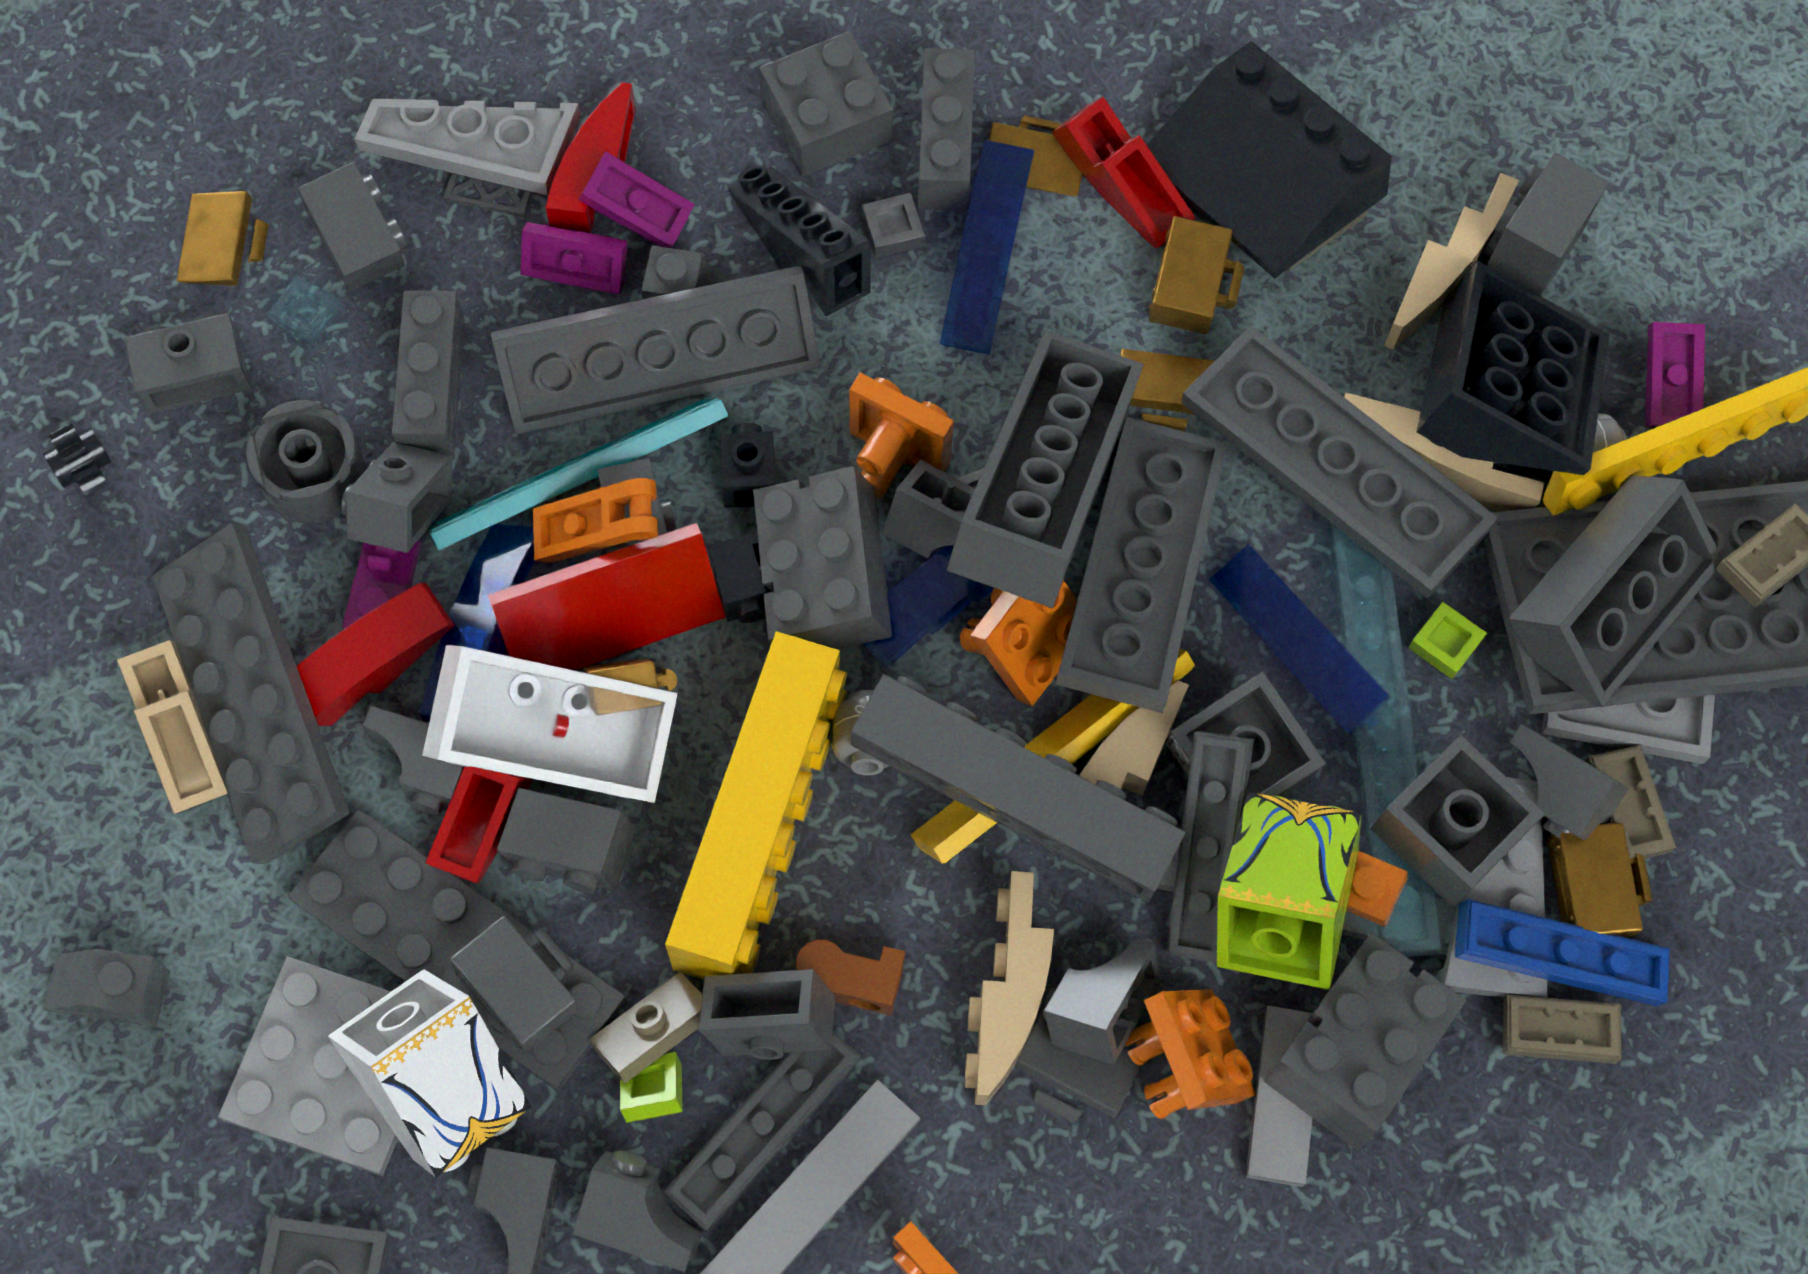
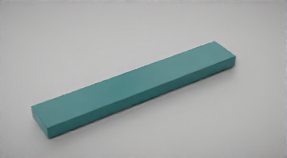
M707 396L434 522L427 532L434 546L441 550L598 477L597 469L629 463L728 417V413L721 399Z

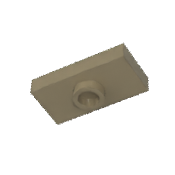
M1795 503L1723 559L1716 568V571L1755 608L1808 566V515Z
M1641 745L1588 756L1585 762L1629 788L1607 823H1623L1630 859L1635 858L1637 853L1641 854V856L1643 855L1645 859L1671 853L1676 846Z
M679 972L592 1036L589 1041L594 1051L625 1084L699 1028L703 994Z
M1507 994L1503 998V1055L1617 1064L1621 1061V1004Z

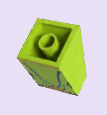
M1248 792L1218 893L1217 967L1330 990L1359 851L1362 813L1344 810L1335 806H1323L1290 800L1281 796Z

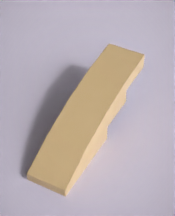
M1500 173L1483 213L1464 206L1447 247L1430 240L1427 241L1384 344L1385 347L1394 350L1425 324L1439 310L1444 300L1476 264L1495 232L1494 229L1509 204L1519 182L1518 179Z
M1345 393L1344 398L1487 509L1497 512L1536 508L1540 503L1544 482L1492 469L1494 462L1462 458L1444 447L1433 444L1424 436L1416 433L1420 411Z

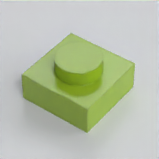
M1442 602L1412 640L1408 648L1450 679H1453L1487 633L1449 605Z
M676 1052L662 1055L625 1084L620 1079V1111L627 1123L683 1112L682 1064Z

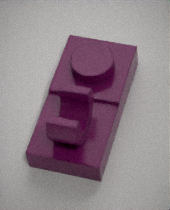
M605 152L578 199L620 225L626 226L656 245L666 248L673 247L695 206L694 203L608 152Z
M527 222L522 230L520 275L620 295L625 284L627 240L582 231L576 232L573 229L565 230L550 227L548 224L540 225Z
M1652 322L1648 325L1645 428H1656L1703 409L1705 324Z
M420 539L408 553L363 543L342 625L343 630L388 600L411 588L421 548Z

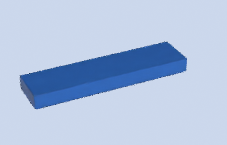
M1471 899L1459 903L1455 958L1653 1006H1659L1668 1001L1670 948L1613 934H1600L1583 929L1581 926Z

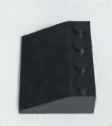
M1252 41L1215 66L1147 144L1181 197L1212 225L1232 229L1231 241L1274 279L1388 195L1392 156Z
M1477 261L1444 300L1416 433L1424 436L1433 444L1444 447L1462 458L1585 475L1591 469L1609 334Z

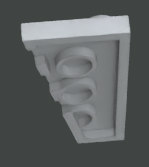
M372 99L355 136V142L359 151L548 196L554 176L568 148L581 114L578 103H560V109L537 108L536 102H514V108L486 107L485 101H464V105L439 106L437 100Z
M1507 777L1534 803L1537 801V781ZM1542 818L1460 902L1471 899L1545 918ZM1458 903L1454 921L1448 924L1444 942L1448 950L1444 968L1438 971L1437 979L1458 993L1504 998L1507 994L1548 998L1547 980L1455 958Z

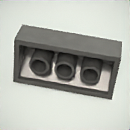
M1631 475L1509 617L1529 657L1572 690L1585 697L1594 706L1603 707L1708 581L1723 560L1684 480Z

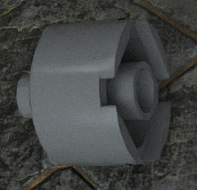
M311 400L291 401L273 408L262 418L263 423L257 429L254 436L251 433L246 447L248 467L265 500L285 521L292 523H320L341 515V503L346 488L350 484H354L366 471L363 455L349 423L338 412L335 413L324 408L321 403Z

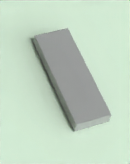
M1268 1005L1265 1008L1246 1178L1303 1187L1306 1184L1313 1118L1266 1084L1264 1080L1312 1014L1310 1012Z

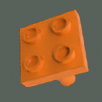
M860 372L849 389L850 434L866 442L856 458V463L862 469L861 474L875 489L876 498H883L903 464L915 467L920 460H923L946 472L951 463L954 420L950 419L947 413L939 406L927 401L919 403L902 394L901 390L889 380L880 377L872 379Z
M1064 580L1053 608L994 588L991 594L992 607L983 619L973 618L967 623L974 630L964 627L960 634L962 648L968 652L986 656L1014 697L1019 702L1030 706L1036 703L1059 672L1077 603L1076 597Z
M1213 989L1162 991L1144 1000L1152 1021L1133 1029L1125 1046H1130L1134 1043L1140 1045L1127 1051L1129 1057L1136 1065L1141 1066L1162 1053H1165L1173 1074L1155 1083L1152 1082L1144 1088L1146 1100L1157 1097V1099L1165 1097L1149 1105L1150 1110L1157 1118H1166L1169 1114L1184 1107L1192 1110L1231 1105L1256 1095L1251 1083L1253 1078L1251 1065L1244 1053L1237 1049L1228 1028L1231 1023L1229 1012L1222 1000L1215 996Z

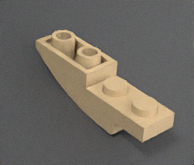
M1011 871L1008 889L998 888L996 922H1007L1006 943H995L993 977H1004V982L983 980L980 997H970L968 1031L978 1032L977 1054H966L965 1088L975 1089L974 1105H987L1005 1082L1031 1033L1045 991L1051 962L1054 929L1031 928L1033 872Z

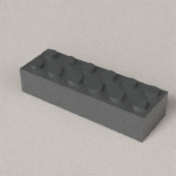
M1044 330L961 520L947 571L1053 608L1127 415L1144 364Z

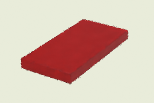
M697 523L488 595L510 657L569 670H577L725 618L702 533Z

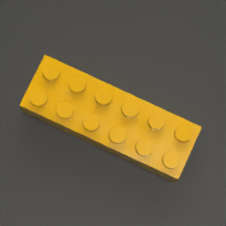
M775 632L665 943L674 971L703 980L705 976L753 973L761 945L756 944L759 931H757L759 923L769 925L778 900V892H775L777 870L785 873L788 871L796 846V841L792 840L795 829L794 821L796 819L804 822L813 796V790L809 789L812 781L811 771L812 769L821 771L824 766L830 746V740L827 739L830 722L828 721L829 719H834L836 710L846 700L847 690H844L847 672L840 670V650Z

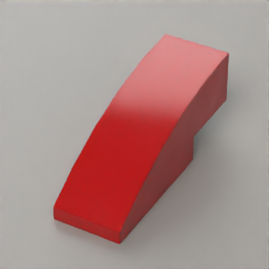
M622 82L582 124L567 148L554 176L545 207L550 227L592 233L596 210L578 199L605 152H608L624 163L626 162L636 111L632 83Z
M1104 97L1086 105L1051 132L1097 192L1154 248H1158L1166 242L1167 230L1171 228L1173 217L1176 216L1189 220L1196 219L1141 136L1130 137Z
M420 582L364 615L332 637L297 665L318 726L330 727L336 723L367 693L380 694L455 626L427 583Z
M465 766L425 864L479 884L498 852L497 848L518 788L528 790L533 779Z

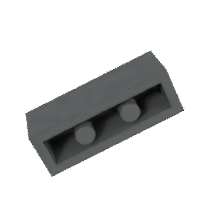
M924 48L918 190L919 210L968 212L975 50Z
M404 291L392 425V435L396 443L451 455L452 460L455 459L465 324L456 291Z

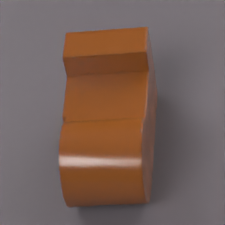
M817 939L808 942L800 949L796 958V970L814 969L836 996V1003L892 1016L905 964L906 951L883 946L881 958L878 961L844 953L835 943Z

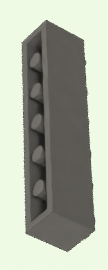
M883 674L851 731V746L1149 903L1186 833L1175 827L1177 825L1175 818L1155 807L1149 806L1146 810H1143L1125 801L1127 795L1121 789L1108 782L1097 780L1093 784L1075 774L1077 769L1061 757L1047 754L1043 758L1026 749L1027 743L1020 736L1009 730L997 728L994 732L976 723V715L957 703L948 702L944 706L926 696L928 692L923 686L907 677L899 676L897 680H894Z

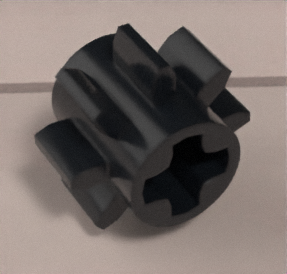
M70 423L49 435L55 447L44 452L43 455L63 488L76 482L84 493L106 481L100 469L112 463L92 428L79 434L73 424Z

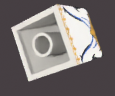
M424 969L328 1035L337 1052L411 1158L435 1177L461 1166L468 1159L470 1152L490 1137L501 1135L511 1129L516 1123L517 1118L532 1107L471 998Z

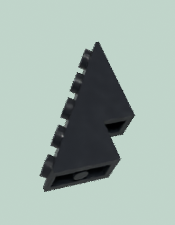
M751 167L739 175L740 183L728 188V191L780 270L801 266L804 272L806 288L825 316L871 293V244L868 239L773 167Z

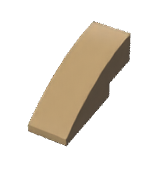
M168 640L117 659L136 707L134 713L174 814L228 794L176 642Z
M1181 681L1171 685L1163 713L1139 707L1125 718L1099 746L1079 776L1093 784L1097 780H1102L1119 789L1125 788L1143 796L1189 685Z

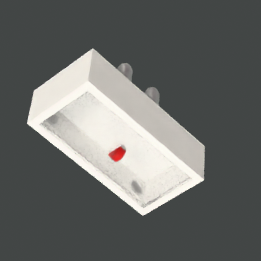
M446 645L422 756L466 767L472 766L602 792L616 797L655 803L678 693L473 648Z

